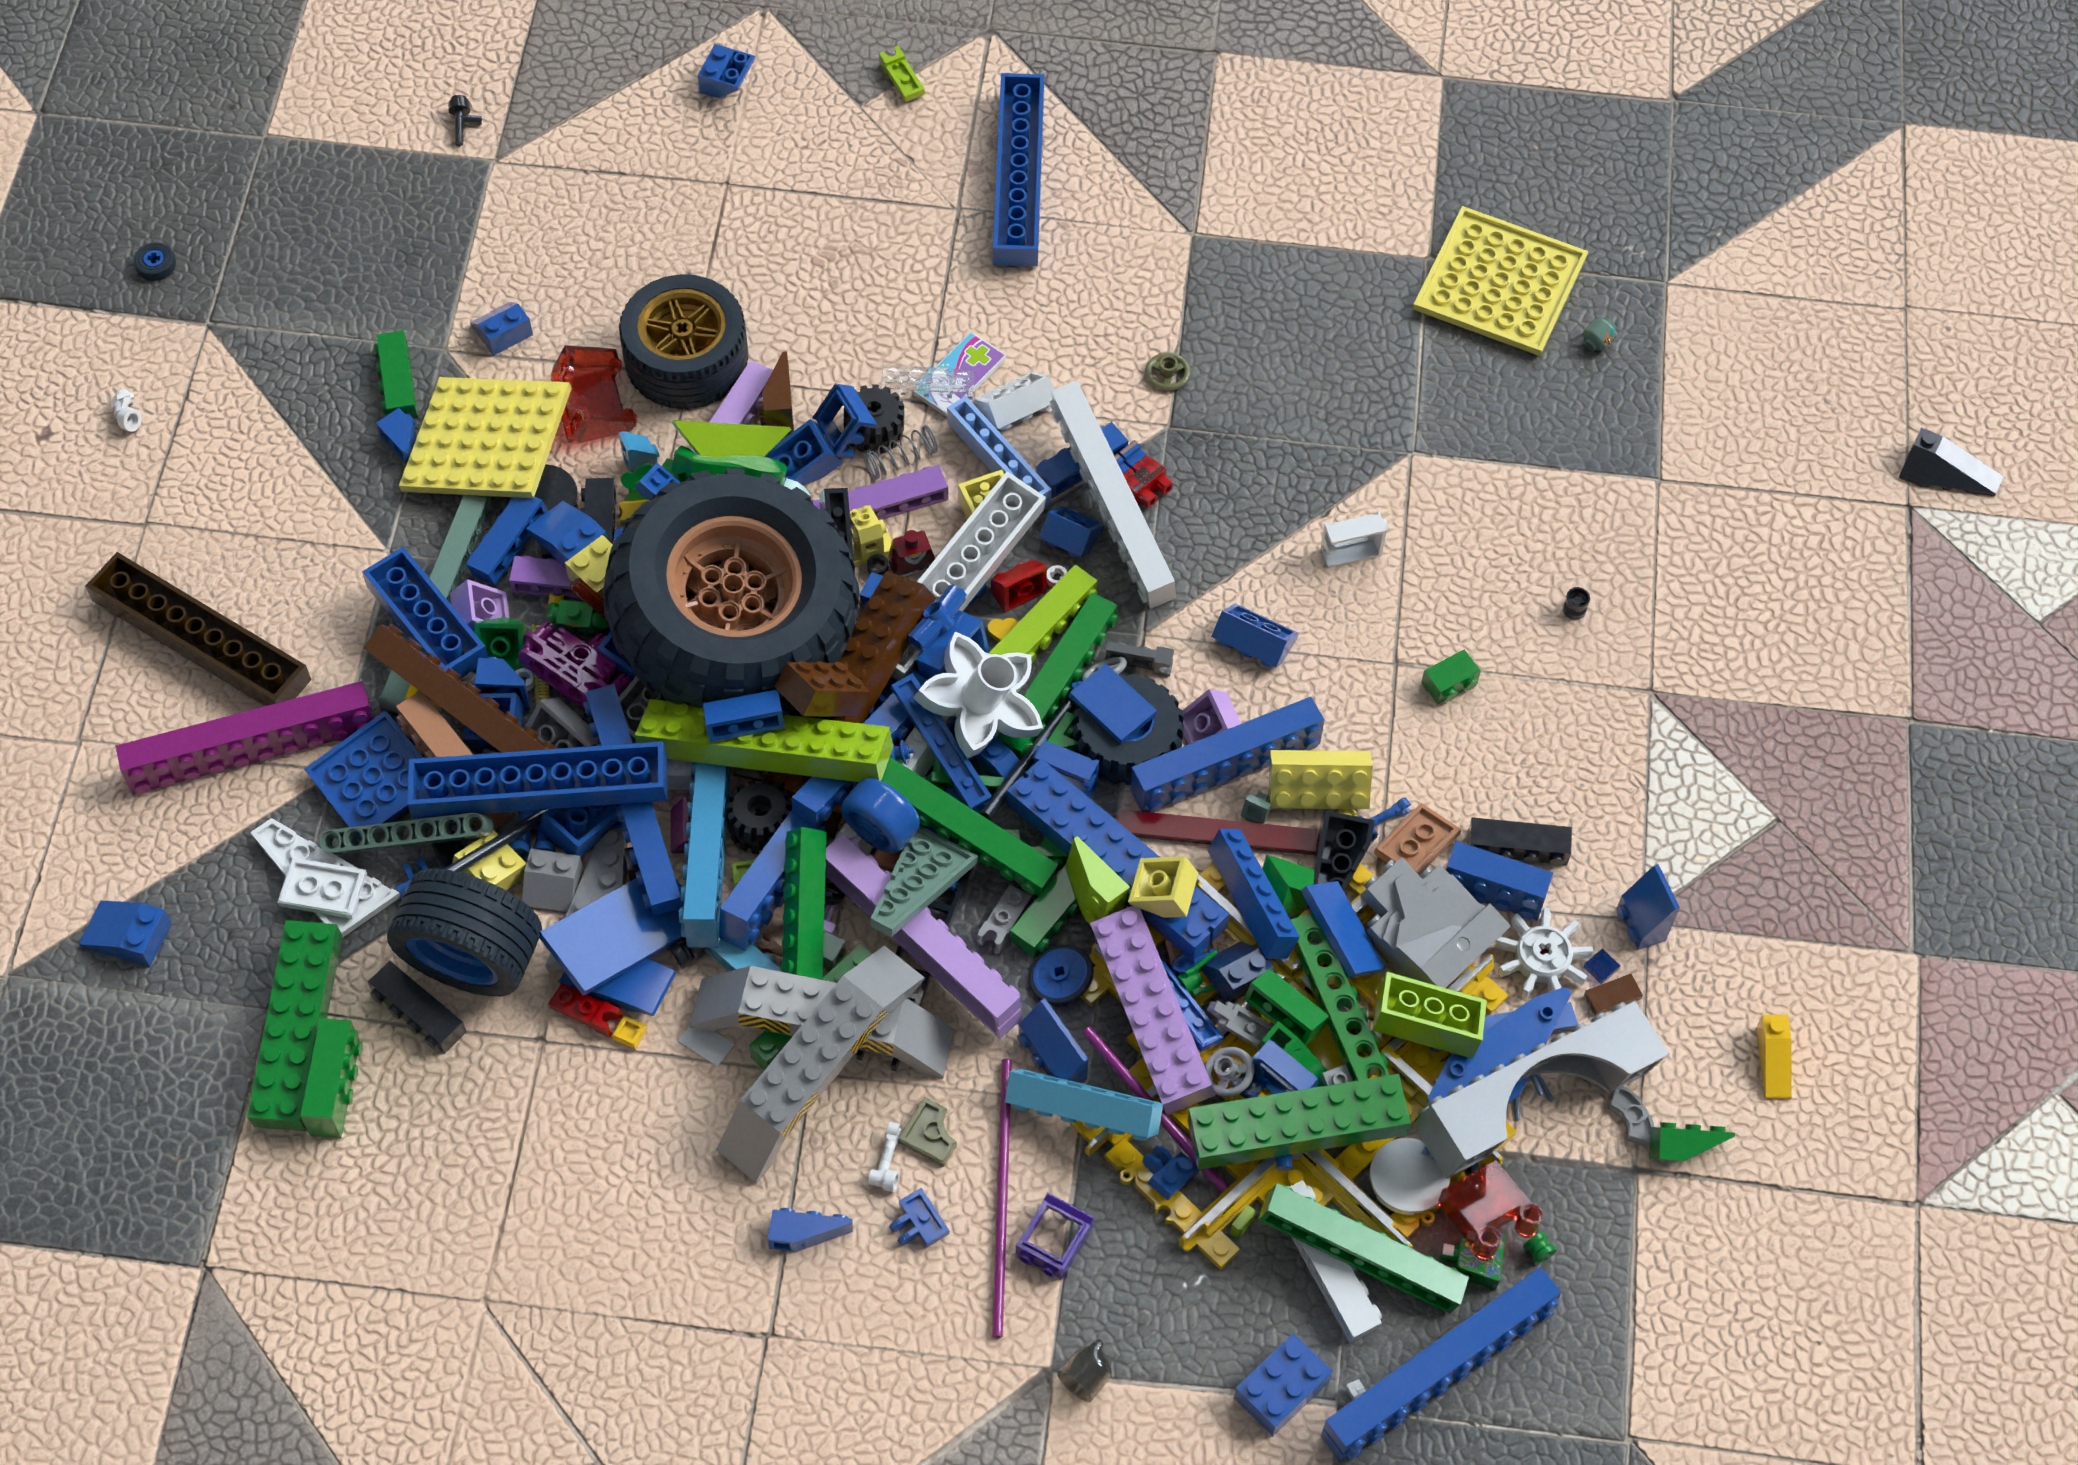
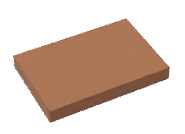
M1420 803L1375 848L1374 855L1386 863L1391 859L1397 862L1403 857L1414 871L1420 875L1460 835L1461 828Z

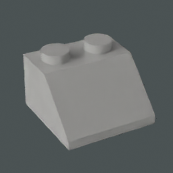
M530 849L524 871L522 901L530 908L567 914L583 873L580 856Z

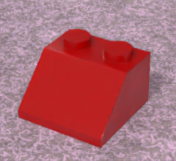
M1031 559L1017 564L1011 570L1000 572L991 579V593L1004 613L1046 593L1047 567L1045 564Z

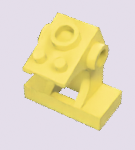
M870 505L850 511V521L853 525L851 534L855 567L866 564L869 557L874 554H882L888 557L892 539L888 530H886L883 520H878ZM875 544V546L866 549V546Z

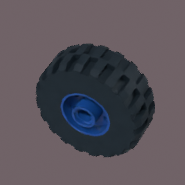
M1119 674L1125 682L1157 710V715L1120 744L1077 704V709L1074 711L1073 740L1078 742L1076 753L1090 758L1091 761L1099 760V778H1107L1108 782L1115 784L1122 782L1125 785H1131L1133 766L1182 747L1184 716L1182 710L1178 708V700L1174 695H1169V689L1161 684L1159 686L1155 683V680L1148 677L1145 679L1136 674H1131V676Z

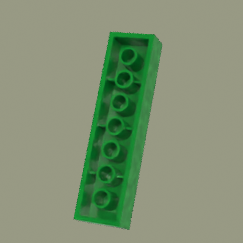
M285 920L247 1118L254 1127L306 1131L307 1129L300 1114L320 1018L327 1019L343 936L337 924Z
M1399 1074L1189 1108L1188 1125L1198 1170L1406 1136L1411 1126Z

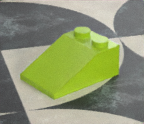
M1078 836L1075 837L1067 860L1066 870L1081 913L1090 924L1123 910L1130 886Z

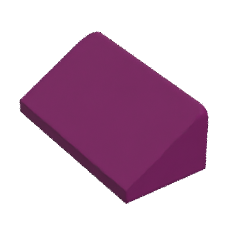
M682 797L670 811V852L672 854L684 853L685 843L688 844L689 838L686 836V825L690 823V817H688L689 802L687 797Z

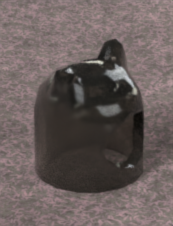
M1101 1339L1077 1350L1057 1373L1061 1383L1073 1395L1085 1402H1091L1112 1375V1361L1103 1353L1104 1343Z

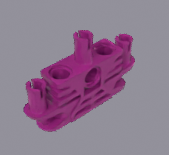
M544 621L533 633L525 632V644L518 654L522 665L583 708V702H587L585 692L614 684L619 697L632 682L628 675L625 677V673L619 674L616 678L617 665L597 652V647L606 637L602 633H598L589 643L585 644L562 627L557 629V633L552 623L546 627L549 621Z

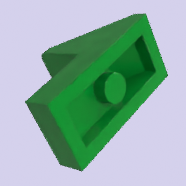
M1066 712L1047 743L1050 744L1051 742L1076 752L1078 742L1072 739L1073 714Z

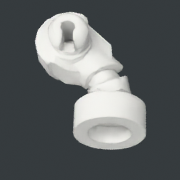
M120 389L111 401L114 417L117 419L121 429L130 432L136 431L141 425L142 415L139 410L128 407L135 402V400L131 399L135 396L126 389Z

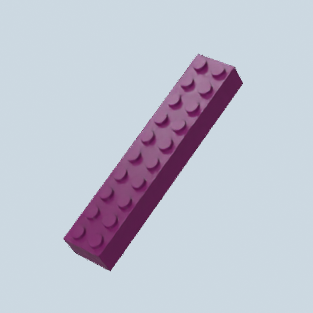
M360 681L119 744L115 747L120 771L132 795L136 793L143 794L151 789L169 787L185 780H196L204 775L219 774L224 770L235 767H245L253 762L268 761L276 756L294 754L306 748H317L322 744L333 741H343L373 720L374 714L364 683Z

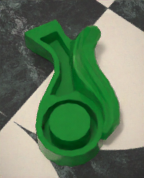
M681 445L674 453L671 473L691 475L708 470L711 475L724 474L726 469L736 468L744 469V475L761 478L762 473L775 476L780 478V484L784 486L787 466L778 460L762 456L704 457Z

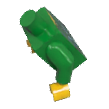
M550 593L546 619L549 623H556V633L557 629L562 627L572 635L594 638L598 633L603 634V630L609 627L605 614L595 605L564 600V595L555 596L553 593Z

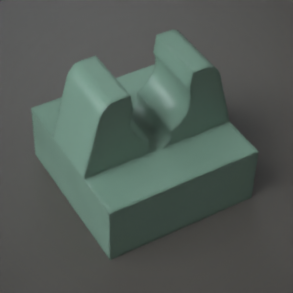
M1261 792L1257 796L1249 793L1245 799L1241 817L1254 823L1265 824L1272 805L1267 802L1269 796Z

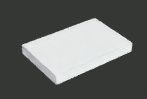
M292 857L277 903L281 907L353 919L367 872L362 869Z

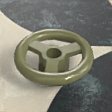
M1166 352L1157 354L1148 361L1145 375L1153 387L1162 391H1174L1187 384L1191 376V369L1188 362L1182 356ZM1152 368L1161 372V375L1164 377V384L1158 382L1153 377ZM1184 370L1183 378L1179 382L1171 384V378L1175 373Z

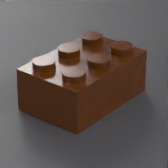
M786 662L775 685V688L803 716H858L870 693L863 685V682L855 677L848 670V667L841 662Z

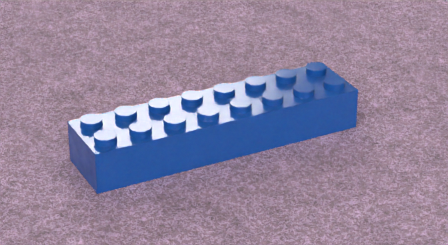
M1310 696L1133 766L1130 791L1141 811L1157 812L1165 805L1180 803L1188 796L1202 794L1208 788L1216 785H1225L1231 779L1238 776L1245 777L1258 768H1268L1270 765V750L1310 751L1315 749L1321 742L1325 720Z

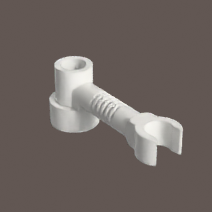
M890 1122L888 1125L886 1143L878 1170L872 1169L868 1179L869 1185L882 1187L884 1191L895 1192L898 1186L899 1172L889 1170L902 1130L899 1128L900 1124Z

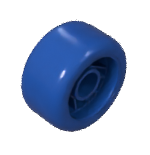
M865 778L861 780L841 805L842 816L849 827L868 844L885 853L901 851L920 826L919 815L911 803L893 787L878 779Z

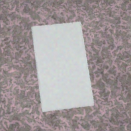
M690 1027L678 1040L716 1066L721 1063L735 1045L716 1032Z

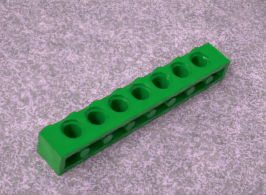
M1310 913L1291 919L1300 936L1294 950L1320 1009L1329 1015L1326 1024L1352 1080L1369 1079L1368 1075H1376L1377 1077L1389 1076L1387 1059L1384 1053L1380 1054L1377 1048L1378 1039L1375 1032L1369 1030L1366 1011L1364 1008H1360L1357 1002V991L1353 985L1350 986L1347 980L1348 975L1342 964H1340L1314 914ZM1316 940L1319 944L1312 945L1308 941ZM1325 962L1329 966L1321 967L1320 965H1318V963ZM1334 984L1337 985L1339 989L1333 990L1330 989L1327 985ZM1342 1006L1346 1007L1349 1011L1341 1012L1337 1008ZM1354 1029L1358 1031L1359 1034L1352 1035L1348 1033L1347 1030ZM1365 1052L1369 1057L1362 1058L1357 1053Z

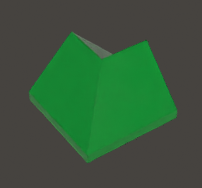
M501 617L474 623L475 634L485 645L488 657L503 659L514 671L522 668L526 669L518 658L519 651L524 647V635L527 632L523 622Z
M1266 855L1262 866L1266 877L1286 913L1290 916L1299 917L1308 904L1301 890L1307 885H1313L1315 870Z

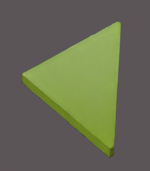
M679 420L671 422L696 454L713 458L742 455L764 457L791 431L790 427Z

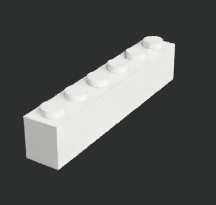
M1303 1180L1290 1186L1294 1192L1316 1200L1313 1189L1310 1186H1306ZM1291 1237L1348 1342L1351 1343L1377 1330L1382 1324L1380 1320L1382 1319L1381 1312L1368 1299V1289L1362 1280L1359 1281L1354 1273L1355 1268Z

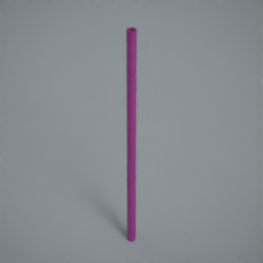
M1002 1059L993 1338L1003 1337L1011 1104L1006 1103L1005 1099L1009 1074L1012 1071L1011 1059Z

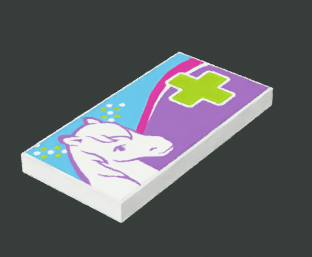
M970 332L912 390V395L947 417V407L965 396L969 398L1006 361V355Z

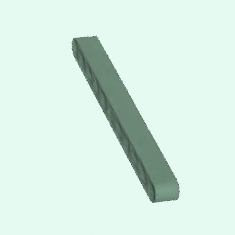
M463 495L430 575V580L450 604V593L460 585L467 568L466 562L470 554L473 553L490 511L491 496ZM391 670L381 694L379 709L398 714L396 706L405 701L410 683L393 670Z

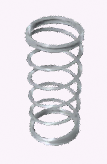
M924 425L921 428V433L917 430L912 431L911 439L906 435H902L900 437V445L896 441L891 440L888 446L889 450L885 446L879 445L877 454L872 450L864 452L863 459L873 479L877 480L880 478V471L871 453L877 457L883 473L887 475V470L880 458V447H883L889 453L893 466L898 470V465L891 452V443L897 444L901 449L906 464L909 465V459L902 447V438L905 437L910 441L917 459L921 460L919 451L913 441V433L917 432L922 437L927 452L932 455V453L938 452V444L932 430L927 425ZM926 431L928 432V434H929V436H930V438H931V440H932V443H933L934 448L932 447V445L930 444V442H929V440H928ZM869 459L874 467L875 473L869 463Z

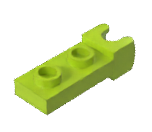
M899 46L894 47L896 52L894 56H887L885 52H880V66L885 74H888L905 102L925 95L924 87L906 61L905 55Z

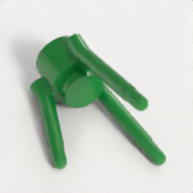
M1217 950L1212 951L1192 968L1184 971L1183 974L1177 977L1188 993H1191L1194 997L1201 993L1216 990L1213 985L1200 988L1202 978L1199 973L1202 971L1200 968L1217 955Z

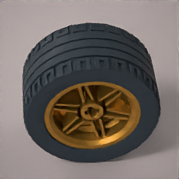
M678 274L652 281L639 289L628 300L620 316V342L627 376L641 395L659 405L670 408L691 409L714 403L730 392L748 364V344L742 307L727 288L712 279L698 275Z

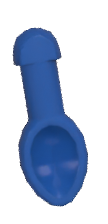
M1207 949L1194 961L1185 954L1180 955L1172 962L1171 969L1176 973L1183 974L1184 971L1192 968L1216 949Z

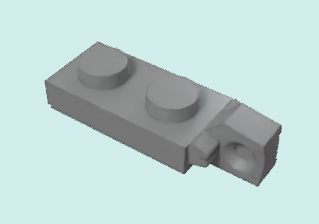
M1211 1001L1207 1009L1209 1013L1219 1018L1217 1023L1222 1028L1258 1050L1260 1049L1257 1046L1273 1027V1025L1237 1003L1226 1002L1224 1005L1219 1001Z

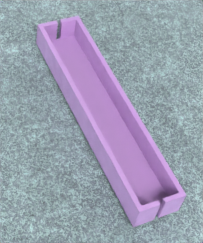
M842 834L826 847L825 877L871 919L879 899L883 896L886 884L890 881L891 873L880 869L878 862L870 854L866 856L854 839L851 838L849 840ZM928 907L891 937L999 1039L1022 1020L1021 995L1018 990L1012 985L1008 987L995 969L992 968L990 970L984 965L982 957L976 952L971 953L966 948L965 942L958 935L954 937L941 919L936 920L932 917Z

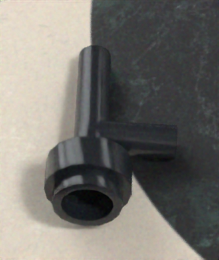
M454 95L448 102V111L455 116V145L462 146L464 144V123L481 125L482 116L468 115L470 113V101L464 95Z

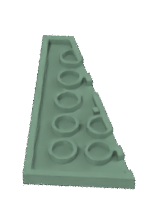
M919 826L918 831L906 844L904 851L901 852L891 874L890 881L886 884L883 896L879 899L871 916L870 927L892 937L975 866L978 855Z

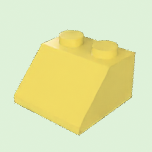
M1186 856L1140 858L1128 902L1130 905L1164 918L1187 917L1199 873Z

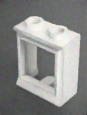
M1377 511L1376 515L1371 514L1332 524L1324 523L1320 550L1327 568L1382 556L1383 547L1386 546L1385 537L1386 533L1389 532L1386 519H1382L1379 511Z

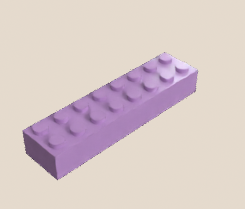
M1131 906L1091 922V927L1166 1114H1171L1215 1096V1091L1140 908Z

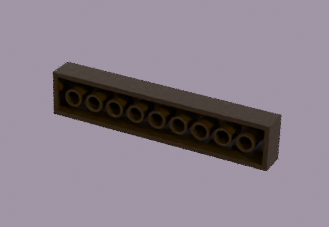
M116 552L85 585L94 603L264 706L295 699L312 680L304 663L119 552Z

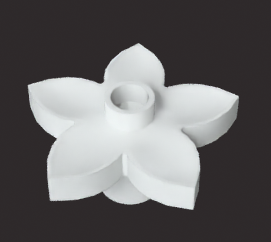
M957 632L953 634L945 650L944 664L947 673L935 675L927 680L913 698L925 709L942 716L955 715L957 717L954 728L955 737L967 758L980 753L991 741L996 730L1015 738H1029L1037 736L1043 729L1040 716L1034 705L1027 698L1018 694L1029 678L1031 655L1006 653L1003 655L992 654L986 656L977 643Z

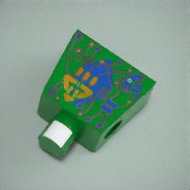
M1462 1232L1459 1245L1443 1243L1441 1259L1456 1261L1455 1268L1460 1273L1468 1276V1281L1496 1290L1500 1282L1506 1233Z

